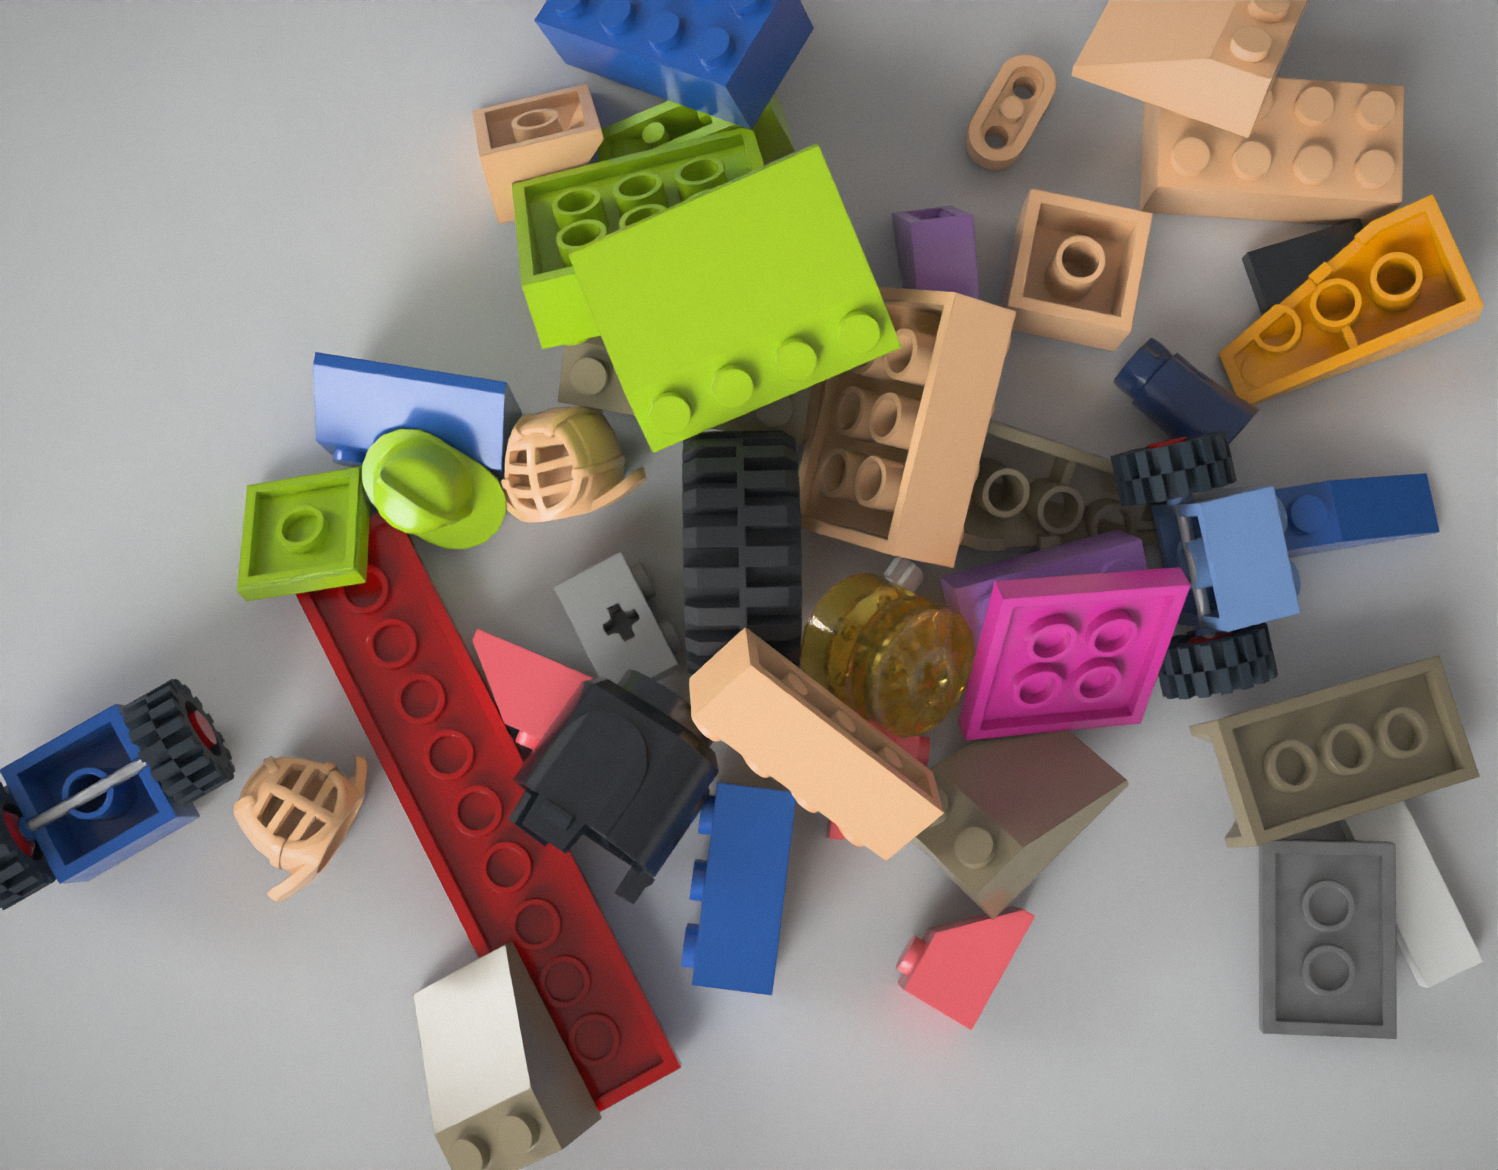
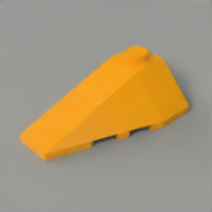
M1432 194L1371 221L1354 236L1353 241L1327 263L1321 264L1309 275V279L1280 304H1275L1218 354L1236 396L1252 405H1257L1419 346L1479 320L1484 305Z

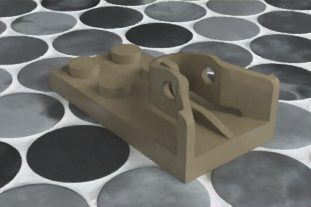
M1439 655L1216 720L1189 726L1192 736L1213 744L1236 820L1224 838L1227 848L1259 846L1480 777Z

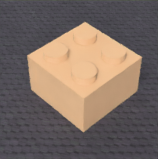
M1031 188L1018 214L1000 306L1016 311L1012 331L1115 351L1132 329L1153 213Z

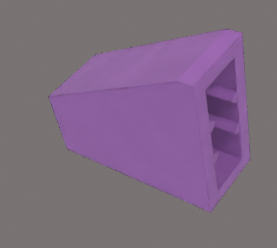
M953 206L892 213L901 281L904 289L956 292L980 300L974 218L972 214Z

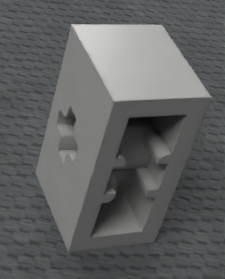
M620 552L553 586L599 678H607L617 684L625 672L631 669L655 681H659L680 670L674 655L684 651V647L669 618L667 617L657 622L646 600L656 596V593L640 562L629 567ZM623 611L628 619L637 616L640 618V620L632 625L635 637L625 642L618 633H613L609 636L607 631L615 626L612 615Z

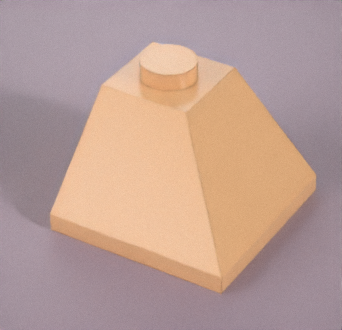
M587 83L472 111L479 157L498 224L510 221L515 223L512 183L585 166L604 140Z

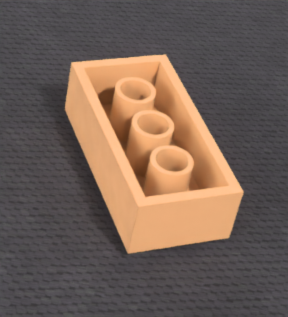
M1275 77L1248 138L1144 101L1140 211L1339 225L1360 218L1363 227H1366L1371 221L1393 212L1402 204L1404 86Z

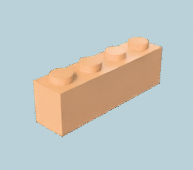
M746 627L689 678L691 717L697 728L710 740L716 742L722 740L739 752L748 766L759 776L764 778L771 776L788 788L796 801L804 809L811 813L819 811L837 824L841 833L853 845L857 847L865 845L887 861L944 814L935 777L931 770Z

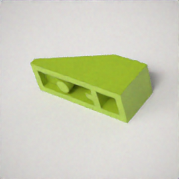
M775 92L753 127L764 164L795 152L784 108ZM668 100L603 128L604 140L598 147L597 152L601 162L742 126Z

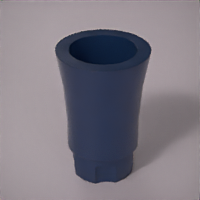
M1150 338L1136 351L1113 381L1120 390L1134 399L1132 404L1153 421L1169 439L1226 431L1230 444L1260 410L1206 376L1178 352L1173 355L1162 343L1154 338Z

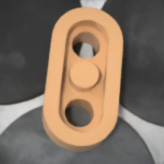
M1018 55L1006 61L999 70L972 117L965 137L966 150L971 159L979 166L990 170H1001L1010 167L1020 158L1056 91V77L1046 61L1034 55ZM1015 87H1025L1031 92L1032 97L1021 99L1014 94L1013 89ZM996 135L1003 140L1004 146L1002 148H992L986 143L985 137Z

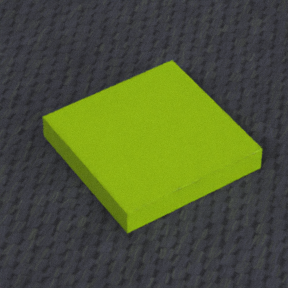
M362 466L247 485L237 592L246 602L366 583L371 502L362 483Z

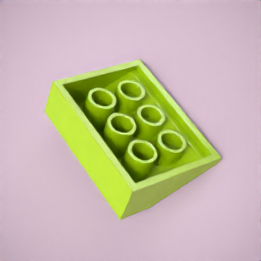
M744 127L731 129L512 183L521 286L542 349L559 345H577L589 338L601 336L569 259L568 252L763 167V159L753 129L750 130Z
M818 143L568 252L569 259L623 391L653 453L902 348L877 283Z

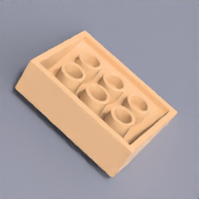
M1109 0L1074 64L1071 76L1248 138L1310 0Z
M878 287L902 348L823 381L814 438L805 444L798 474L801 528L892 556L954 568L958 547L964 535V523L973 486L979 474V462L989 421L995 409V397L1005 356L1011 344V332L1016 311L956 292Z

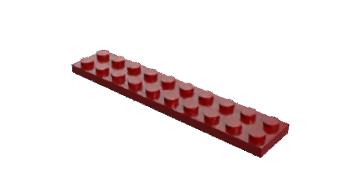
M379 512L371 515L366 583L295 595L478 958L511 941L513 942L600 1113L680 1069L682 1063L572 850L570 849L565 854L550 843L545 847L508 820L525 792L512 780L524 764L525 759L507 724H504L499 708L408 533L392 527Z

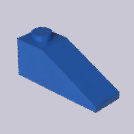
M1427 473L1329 480L1274 489L1276 497L1283 503L1287 514V529L1284 532L1289 558L1440 532Z

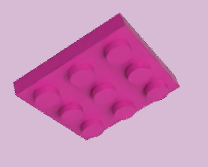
M1181 567L994 581L958 719V724L965 740L1141 724L1191 586Z

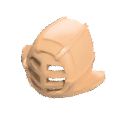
M584 406L555 407L538 413L527 414L516 422L511 431L512 434L508 438L505 456V475L501 483L506 498V510L522 522H543L590 513L616 503L639 488L646 481L647 476L642 467L625 478L624 464L626 462L624 453H621L616 434L603 415L602 410Z
M355 754L354 775L348 778L341 774L338 767L330 761L322 764L303 758L283 756L273 758V756H270L263 760L264 764L258 767L246 782L239 800L233 805L235 819L239 822L240 828L254 847L270 859V865L280 870L284 869L290 874L289 877L267 893L275 902L283 901L295 895L312 883L318 874L328 866L330 860L340 847L354 824L366 793L368 766L365 757Z

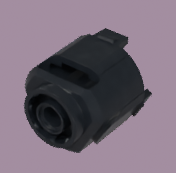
M628 669L617 684L602 677L582 681L512 779L525 792L508 820L545 847L550 843L567 854L578 839L584 835L630 865L631 868L614 893L624 901L634 905L644 889L653 884L655 881L653 877L657 875L708 800L710 792L708 787L719 773L716 753L710 748L714 741L707 738L693 722L691 704L662 684L640 672Z

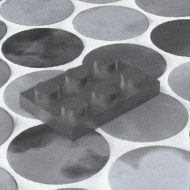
M1279 839L1259 845V1029L1263 1034L1397 1039L1395 843L1390 841Z

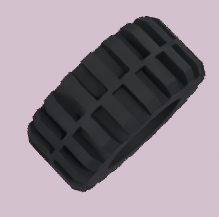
M782 430L702 432L683 440L682 536L687 672L691 675L695 674L745 627L800 669L802 546L798 454L795 438Z

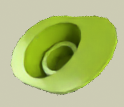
M401 428L383 434L368 449L362 464V483L370 502L392 527L405 533L415 534L429 543L446 549H469L485 543L499 530L506 515V498L498 478L482 464L453 448L440 438L421 429Z

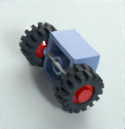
M1226 431L1168 439L1149 444L1144 448H1137L1110 456L1121 506L1127 507L1148 504L1154 501H1165L1151 505L1164 568L1181 567L1191 584L1177 624L1196 628L1185 635H1174L1171 638L1158 674L1163 697H1167V699L1179 697V700L1194 696L1206 698L1216 693L1224 695L1233 693V690L1250 689L1254 687V684H1265L1270 679L1276 678L1278 676L1268 624L1264 622L1301 613L1297 598L1301 589V581L1295 564L1288 556L1284 532L1287 529V514L1283 503L1275 495L1274 485L1220 488L1237 481Z

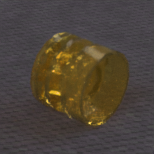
M874 573L852 574L833 585L816 604L804 628L801 644L803 672L852 710L856 711L862 718L875 723L876 726L886 732L901 738L922 735L944 720L958 703L969 681L975 656L973 633L964 617Z

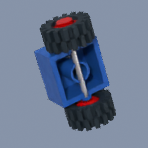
M171 679L127 705L114 704L0 769V773L7 784L3 787L0 782V908L2 910L8 909L50 885L56 879L59 884L92 880L198 819L200 815L193 802L234 779L235 767L230 761L232 759L230 751L223 746L225 740L221 732L216 731L212 724L214 720L209 713L205 714L202 703L197 696L193 698L191 690L185 684L182 685L178 679Z

